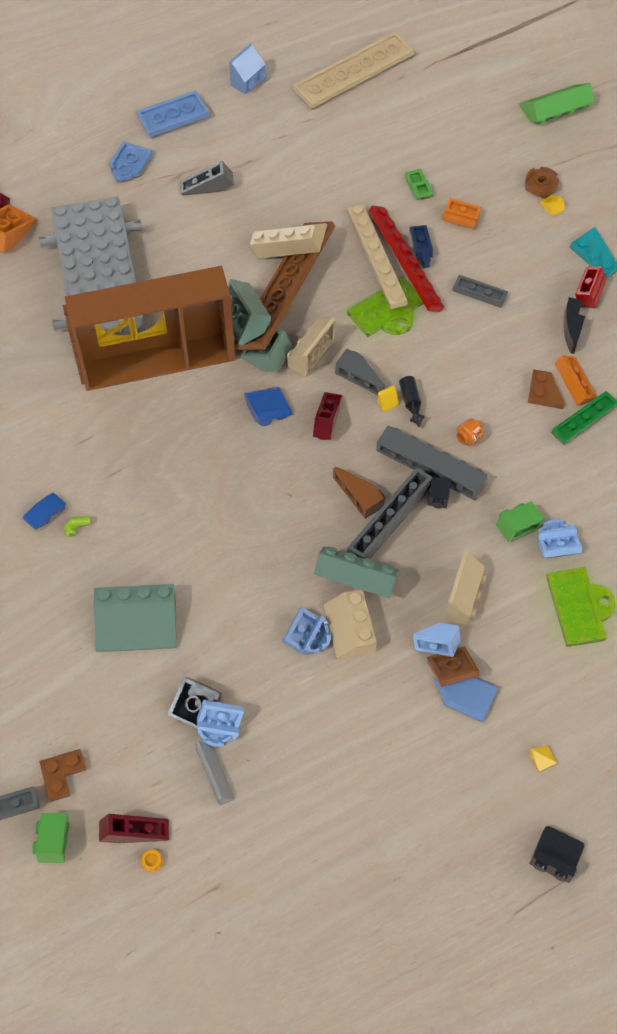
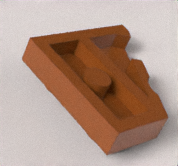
M533 369L528 403L563 409L564 402L552 373Z

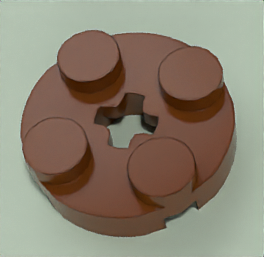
M548 167L529 170L525 179L526 191L543 199L555 193L559 185L556 172Z

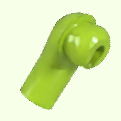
M72 517L64 525L65 535L72 537L75 535V529L78 526L90 525V517Z

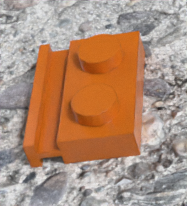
M449 198L442 215V220L474 229L482 207Z

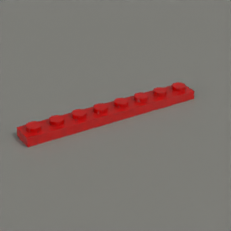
M371 206L368 210L425 307L428 311L441 312L444 309V305L440 297L434 291L432 284L425 276V272L421 269L417 259L410 251V247L396 228L387 209L382 206Z

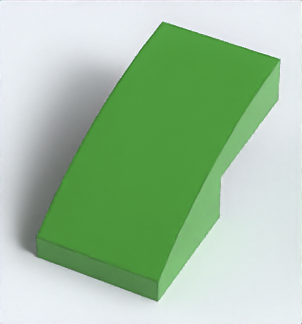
M422 169L405 173L407 183L417 200L433 196L428 180H425Z

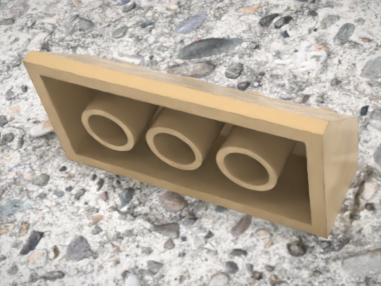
M321 223L253 232L250 247L258 258L320 252L327 224Z

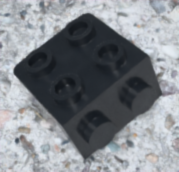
M546 826L543 829L529 864L541 872L553 875L559 881L570 883L577 870L576 866L583 852L584 843L550 826Z

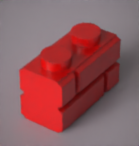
M593 266L585 268L575 293L576 299L582 300L581 307H597L607 281L603 268Z

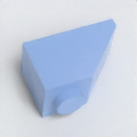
M437 623L414 633L415 650L454 657L461 640L459 626Z

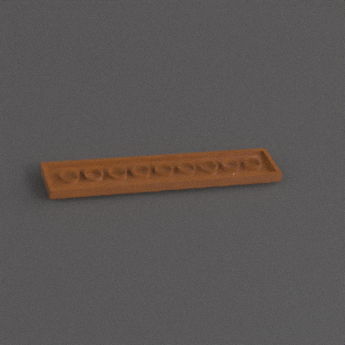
M333 221L303 224V226L327 224L320 252L284 256L260 297L262 304L271 316L270 325L266 328L265 333L243 345H239L235 340V349H266L335 228Z

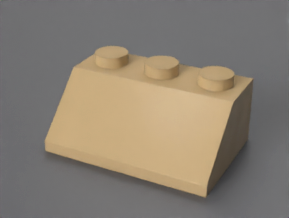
M335 318L318 319L313 325L308 327L304 337H300L296 347L287 354L288 368L305 377L308 375L335 340Z
M467 551L463 553L448 602L445 619L468 626L469 619L474 620L477 608H473L475 602L479 603L482 591L478 589L480 585L484 586L487 574L483 573L485 566Z
M363 590L344 592L324 604L337 660L376 652L377 641Z

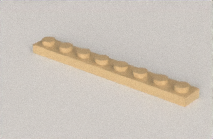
M364 204L347 208V213L390 310L406 306L407 298Z

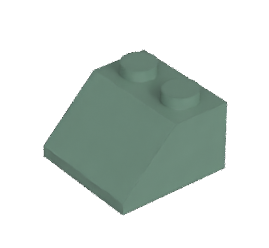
M276 330L265 350H244L241 358L263 371L279 372L293 344L285 330Z

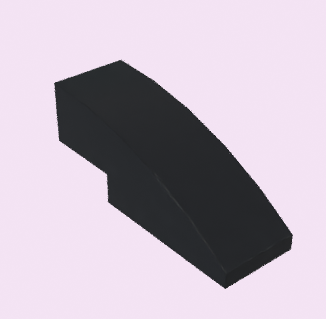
M569 297L564 313L563 328L568 349L571 354H574L585 316L579 315L582 300Z

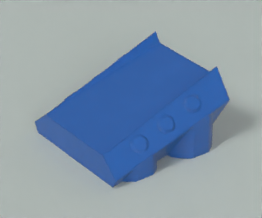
M278 386L244 393L247 406L255 422H258L261 426L270 425L274 418L283 420L288 415H293L289 404Z

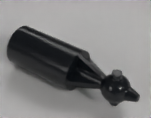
M405 376L399 380L405 407L413 414L410 422L420 427L425 417L419 414L421 399L416 381L413 376Z

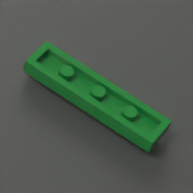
M605 391L554 427L551 433L565 445L617 407V400Z

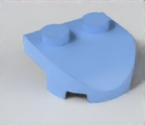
M554 519L544 522V526L539 528L538 545L544 558L582 553V545L578 539L577 528L574 524L570 526L564 524L561 519Z
M203 700L197 717L198 734L203 738L204 743L210 746H224L225 742L231 739L234 741L239 734L238 727L244 714V708L237 705Z

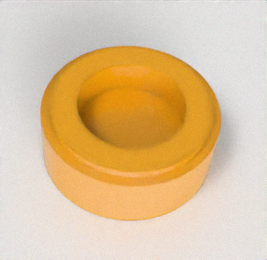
M150 849L142 854L141 865L145 871L154 873L162 867L163 858L157 850Z

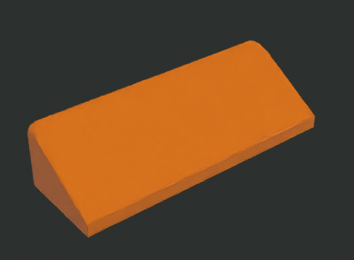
M562 355L555 362V366L576 405H583L597 398L576 357Z

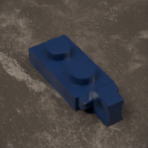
M427 225L409 227L417 260L421 259L423 268H429L430 258H433V247Z

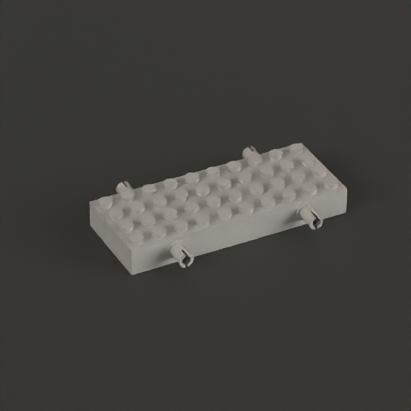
M119 196L51 207L55 232L53 235L39 236L41 248L51 245L58 246L66 296L136 283L127 234L128 232L142 231L141 219L130 222L123 220ZM144 315L135 317L137 333L146 330L143 319ZM65 317L52 319L54 330L67 328ZM116 320L101 323L100 325L107 331L123 321ZM129 325L113 334L130 335Z

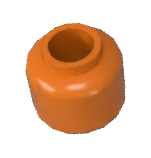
M467 419L457 427L456 437L463 445H474L483 438L484 426L476 419Z

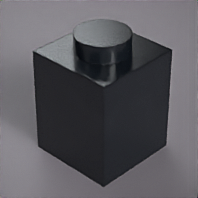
M432 478L428 506H433L437 509H447L451 486L450 479Z

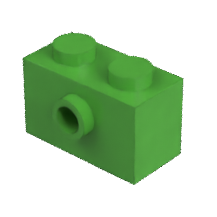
M531 501L526 504L521 503L512 510L507 509L501 512L496 526L506 540L510 542L538 530L544 521V517Z
M41 813L40 821L36 822L37 841L33 842V854H36L38 863H64L70 825L67 813Z

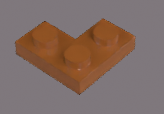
M81 749L39 761L49 802L69 797L70 792L66 776L86 771Z

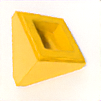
M548 745L533 748L529 752V756L538 772L557 764Z

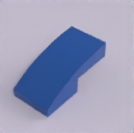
M51 493L35 504L23 516V520L37 530L49 523L51 516L64 510L66 503L55 493Z

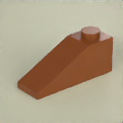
M337 466L333 468L334 480L365 519L384 506L385 496L373 484Z

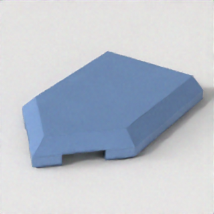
M123 141L109 163L116 182L139 176L153 154V150Z
M474 677L441 687L437 679H434L445 706L480 722L484 721L498 686Z

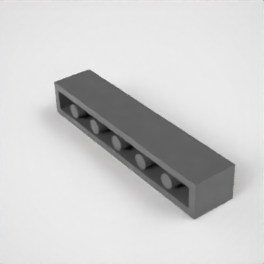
M388 425L377 441V452L413 470L417 467L432 478L450 479L451 489L474 501L486 484L488 474L484 473L481 469L469 466L465 461L457 460L451 457L450 454L441 452L432 445L425 444L416 437L403 433L396 427L393 428Z
M416 467L347 547V552L353 553L356 557L362 559H371L430 490L432 477Z

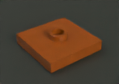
M465 646L457 648L454 657L440 654L427 657V662L441 687L480 676L479 669Z

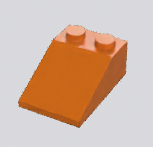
M10 204L0 209V252L4 253L12 249L36 223L37 219Z

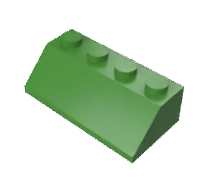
M591 83L575 84L521 102L519 105L530 122L540 124L546 122V119L550 117L551 119L559 118L564 112L565 114L574 113L576 108H580V110L588 108L589 104L595 101Z

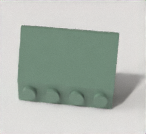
M174 584L94 588L96 652L176 648V592Z

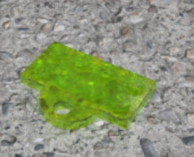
M403 277L398 281L407 298L406 306L390 310L381 289L347 309V315L367 337L381 329L391 335H401L412 328L414 321L413 310L424 303L415 289ZM403 322V323H405L406 325L403 326V327H400V326L397 325V323Z
M585 567L547 573V582L566 647L605 641L606 634L602 622L611 617L616 604L611 591L602 585L590 584ZM605 598L610 604L604 606L600 603L599 599Z

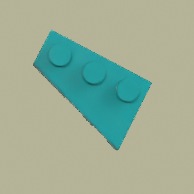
M596 227L570 244L569 248L588 265L603 268L606 278L617 272V262Z

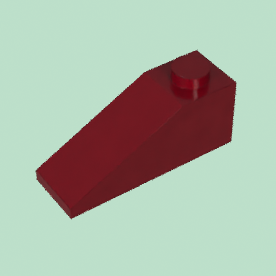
M324 392L314 420L313 437L320 440H331L342 395Z
M107 814L99 820V842L137 843L169 840V819Z

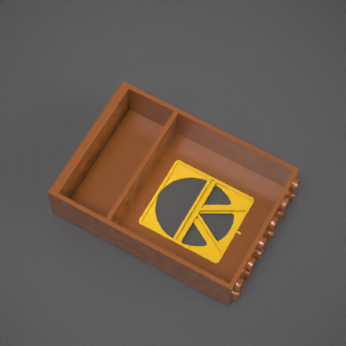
M222 265L65 296L66 304L62 306L81 384H85L87 391L235 361L231 297ZM162 311L161 318L154 326L137 333L136 316ZM116 320L123 321L107 331L100 325L101 323ZM129 325L130 335L113 334Z

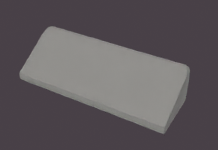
M197 742V753L219 805L233 801L234 796L213 746Z

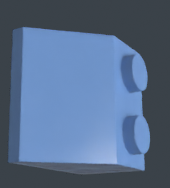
M252 44L246 46L229 61L231 86L244 94L252 90L266 76L265 63Z

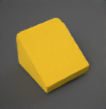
M551 195L540 202V205L551 216L565 210L563 198Z
M394 385L378 392L377 403L383 412L399 405Z

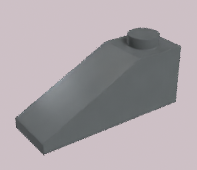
M223 161L180 181L181 194L183 196L220 192L234 185L233 172Z
M345 350L336 363L335 374L376 395L384 390V383L364 357L356 351Z

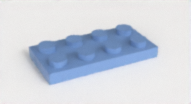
M193 91L138 110L137 116L148 136L153 137L208 118L209 111L197 91Z

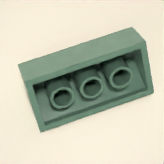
M230 279L228 288L231 297L233 335L238 344L243 345L265 333L266 328L270 325L271 316L250 283Z
M334 547L322 548L319 552L314 575L386 598H390L397 584L399 570L394 569L391 565H381L369 558L362 559L356 557L353 553L337 551Z

